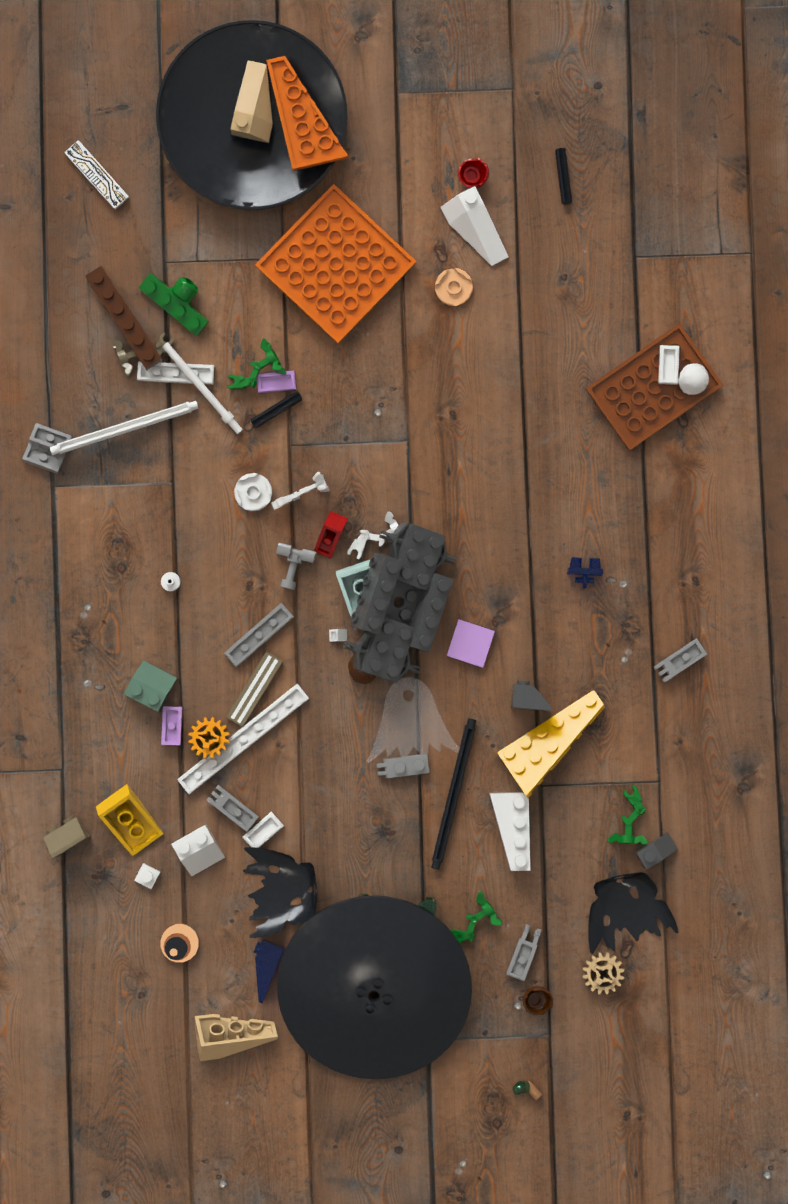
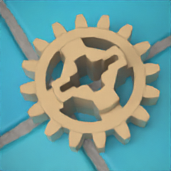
M598 952L597 958L591 955L592 961H585L588 967L582 968L587 972V974L582 975L583 978L588 979L585 982L586 986L591 984L590 990L593 992L597 989L598 994H601L602 990H604L607 995L609 989L615 992L614 986H621L618 981L619 979H624V976L620 975V973L624 972V968H619L622 964L621 961L615 962V955L609 958L608 952H606L605 956ZM599 961H607L602 965L596 964ZM613 966L616 969V977L612 975L611 970ZM596 968H598L599 970H602V971H604L605 969H607V970H606V973L608 974V976H609L610 978H608L607 976H606V977H605V976H602V977L600 978L601 975H600L599 971H598ZM591 969L595 972L593 981L591 979ZM603 982L611 983L607 986H600Z

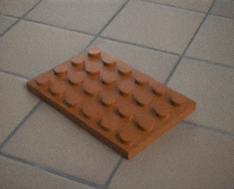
M679 323L589 385L586 391L628 451H630L720 389L723 384ZM660 345L679 346L678 379L680 372L686 365L694 363L703 365L709 376V383L706 389L699 394L688 395L680 389L679 384H658Z

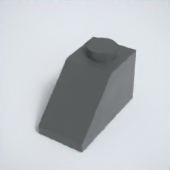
M667 832L636 850L635 854L644 869L647 870L676 851L677 847Z

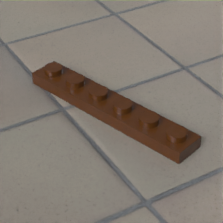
M102 266L85 276L146 371L161 362L162 358Z

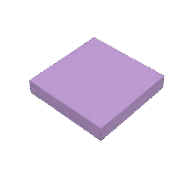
M458 619L447 656L483 668L495 631Z

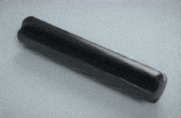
M558 148L555 150L561 201L562 204L572 203L566 149Z
M298 391L294 392L251 419L252 425L258 428L302 401L300 393Z

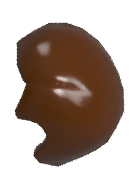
M533 986L523 995V1006L532 1015H544L546 1011L553 1007L551 993L542 986Z

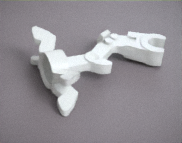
M317 472L312 478L316 482L315 484L304 487L299 492L296 491L291 495L276 499L271 503L273 509H278L292 500H298L301 495L315 488L320 490V492H329L330 489L325 482L324 476Z
M389 511L385 516V521L390 524L391 529L386 532L394 533L399 525L396 520L392 519L393 514ZM360 530L362 534L354 540L347 554L351 555L352 551L356 549L358 551L357 559H360L367 540L379 541V547H381L385 539L380 538L377 534L369 533L368 530Z

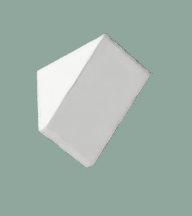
M347 629L329 630V641H347Z

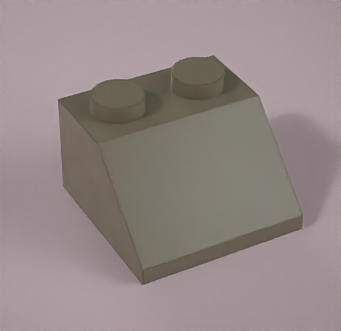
M70 816L62 821L64 825L60 828L54 826L46 831L48 835L43 838L52 858L58 857L91 836L79 816L76 818Z

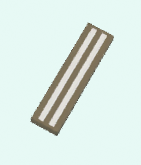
M266 651L228 713L227 718L242 727L245 725L283 661Z

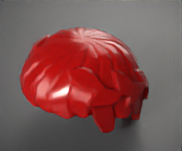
M479 158L464 161L458 169L459 181L469 188L483 186L489 177L488 165Z

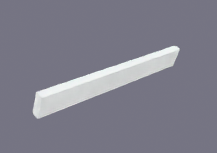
M296 684L227 740L230 741V744H225L227 751L222 749V756L215 754V759H212L210 755L207 759L203 758L178 778V782L188 794H191L305 703L309 697Z

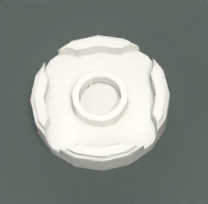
M256 473L246 474L236 483L234 489L235 499L245 510L260 511L271 501L272 486L268 479Z

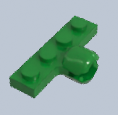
M149 273L139 286L142 292L195 336H199L209 323V320L191 305V300L197 294L198 287L190 279L181 277L170 288L153 273Z

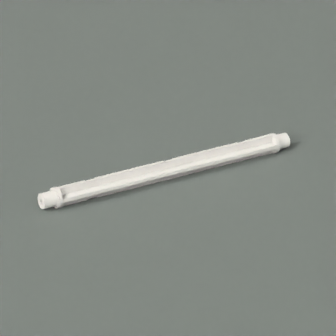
M196 401L186 402L57 443V445L50 447L52 455L62 454L191 413L199 408Z

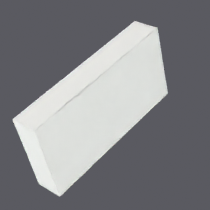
M660 345L658 384L678 385L679 346Z
M271 811L248 831L243 838L251 847L259 848L284 825Z

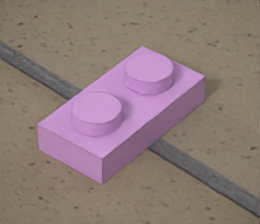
M163 706L161 745H181L183 707Z

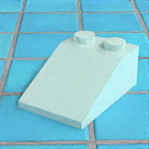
M370 560L336 571L350 616L356 611L358 605L357 598L362 593L364 587L363 580L368 575L370 569Z

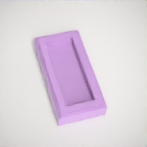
M286 371V375L276 372L258 374V394L296 390L295 371Z

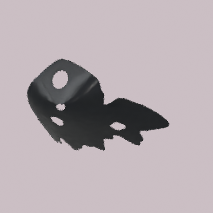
M255 847L244 848L257 863L247 865L243 872L260 874L265 877V879L261 880L264 887L248 895L249 898H253L255 903L259 905L253 911L249 921L269 918L265 923L257 926V931L251 934L249 938H260L280 932L285 928L286 920L293 925H298L316 914L317 882L312 863L308 862L298 865L293 857L281 852ZM273 865L279 867L280 870L278 873H271L268 867ZM309 886H311L312 889L311 893L308 891ZM296 897L302 898V904L290 905L292 899Z
M646 873L618 875L596 882L594 885L595 894L598 898L592 903L589 914L588 941L591 954L594 953L602 938L608 948H611L613 951L615 950V928L621 931L625 927L636 941L639 940V935L643 933L644 929H647L650 933H655L657 936H661L655 917L660 919L666 928L671 927L675 933H678L676 921L666 902L654 899L658 890L655 883ZM623 879L621 883L616 882L617 880ZM630 887H636L638 899L632 897L629 892ZM604 915L610 916V924L608 926L603 925Z

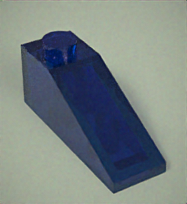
M263 939L261 943L257 942L253 952L257 954L255 964L258 1001L260 1003L264 1001L285 948L266 939Z

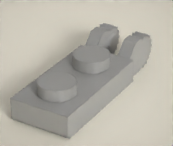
M528 924L525 925L521 938L517 942L506 975L521 981H525L541 934V929L537 928L532 942L525 940L530 931V925Z

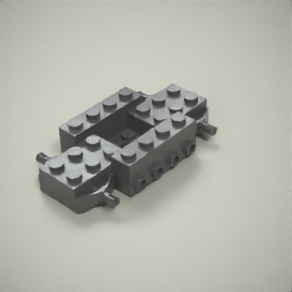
M402 522L394 533H388L384 530L380 532L383 535H379V537L388 540L390 543L389 556L375 553L370 559V569L368 575L364 577V587L362 593L357 598L358 605L356 611L351 616L352 623L350 627L365 631V633L357 643L353 644L347 641L343 643L350 646L343 645V649L350 650L353 653L354 669L396 683L407 671L419 674L420 671L414 668L421 670V667L411 664L409 647L430 652L454 580L434 573V571L444 561L453 565L456 562L452 560L457 561V557L447 554L446 536ZM396 597L401 598V605L399 607L394 605Z

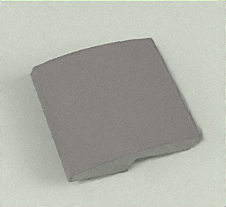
M36 423L29 438V444L23 455L22 462L59 474L67 452L52 455L50 447L57 445V443L71 440L72 436Z

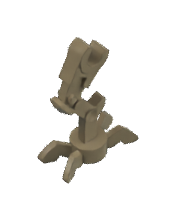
M164 332L160 335L155 346L160 356L166 353L162 348L166 344L163 341L165 337ZM173 338L168 342L171 346L174 343ZM113 339L112 345L116 348V354L122 368L125 369L126 377L129 378L132 374L133 366L129 364L128 360L137 355L133 350L125 353L122 350L123 343Z

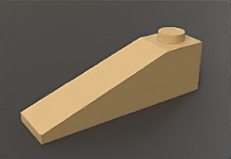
M248 60L230 129L231 135L269 143L273 122L267 65Z
M219 1014L194 1017L200 1061L220 1059L278 1039L273 1021L250 1019L249 1021L238 1020V1017L234 1016L231 1019L222 1018Z

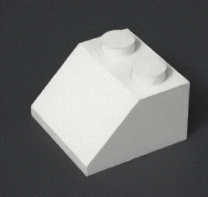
M207 824L171 844L191 876L225 858Z

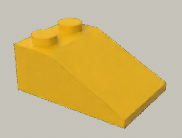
M127 784L96 806L99 818L132 856L163 835V831Z

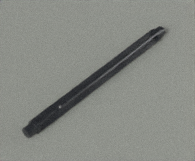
M468 718L467 725L464 727L432 858L431 868L440 870L441 863H443L476 730V720Z

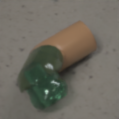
M519 1081L513 1086V1092L516 1095L529 1093L534 1100H537L542 1095L530 1081Z

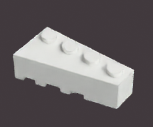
M524 792L489 793L510 870L530 871L529 798L526 797Z

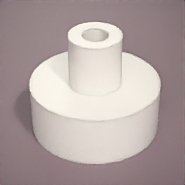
M168 572L162 576L161 585L165 590L173 592L180 587L181 580L177 574Z

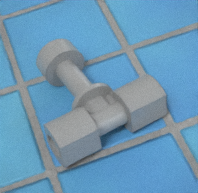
M279 543L276 554L287 557V561L290 562L286 580H281L280 587L295 590L297 583L293 582L297 564H302V561L314 564L317 552L307 549L298 550L294 549L291 545Z

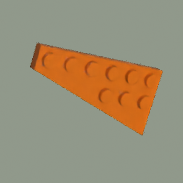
M282 56L266 60L292 170L296 171L349 158L287 58Z

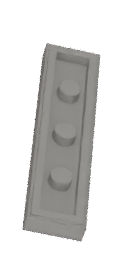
M280 603L224 654L237 668L291 621L294 616Z

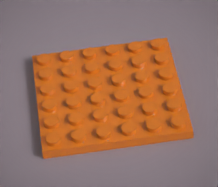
M333 184L255 264V267L339 344L417 261Z

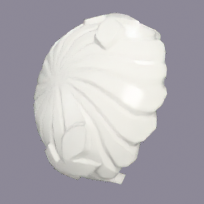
M697 363L686 365L680 372L678 379L680 389L688 395L701 393L709 383L707 370L703 365Z

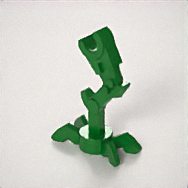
M265 338L262 339L260 348L266 352L267 357L260 362L250 363L254 368L249 378L228 375V378L235 380V383L227 385V388L230 390H242L245 387L251 386L254 389L260 370L269 364H272V370H275L276 373L286 375L285 369L281 367L279 358Z
M635 785L631 786L634 791L632 795H629L626 790L623 791L624 797L635 809L628 818L622 816V821L625 824V835L619 836L617 833H614L607 840L609 843L615 841L623 844L640 843V845H645L648 843L642 835L638 837L632 836V822L639 815H643L647 809L643 808L642 798Z
M482 891L478 892L476 903L481 904L483 910L475 915H466L465 918L470 920L467 931L450 929L459 943L470 939V942L473 941L475 937L473 932L475 924L486 915L491 918V924L500 926L502 920L497 918V914L487 899L483 898L484 894Z

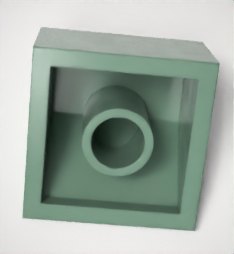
M143 660L127 686L124 695L160 712L178 678Z

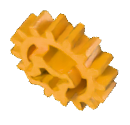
M204 717L203 723L198 720V726L191 727L194 732L188 734L192 737L188 743L194 744L191 750H198L196 753L198 756H201L203 753L204 759H207L209 755L212 759H215V754L222 756L221 750L227 751L225 744H230L226 737L231 735L229 732H225L228 727L226 725L221 727L222 721L219 720L216 723L214 717L210 721ZM216 727L220 730L221 736L216 734ZM210 734H211V736L214 737L215 739L209 740V743H208V741H207L206 739H204L203 737H209ZM197 740L202 741L203 749L200 748ZM219 744L217 748L212 750L215 745Z

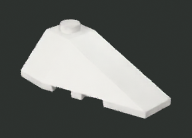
M475 186L456 195L440 207L448 224L491 266L509 258Z

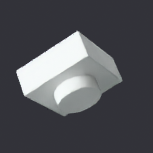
M143 863L134 881L152 889L160 871Z

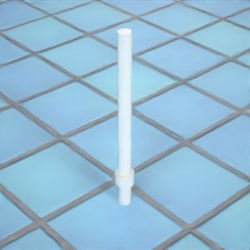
M168 342L164 344L162 348L218 411L224 423H228L236 434L241 432L243 429L234 420V415L222 406Z

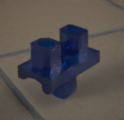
M572 557L570 567L567 568V574L582 575V577H575V583H582V589H586L587 583L594 584V578H587V575L602 576L603 569H601L600 559L589 558V568H582V558Z

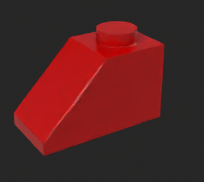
M330 511L314 551L331 559L348 518Z

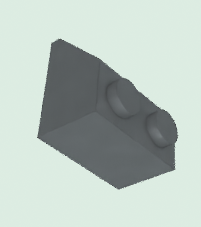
M517 681V684L512 685L510 708L551 711V706L534 686L529 685L528 681Z

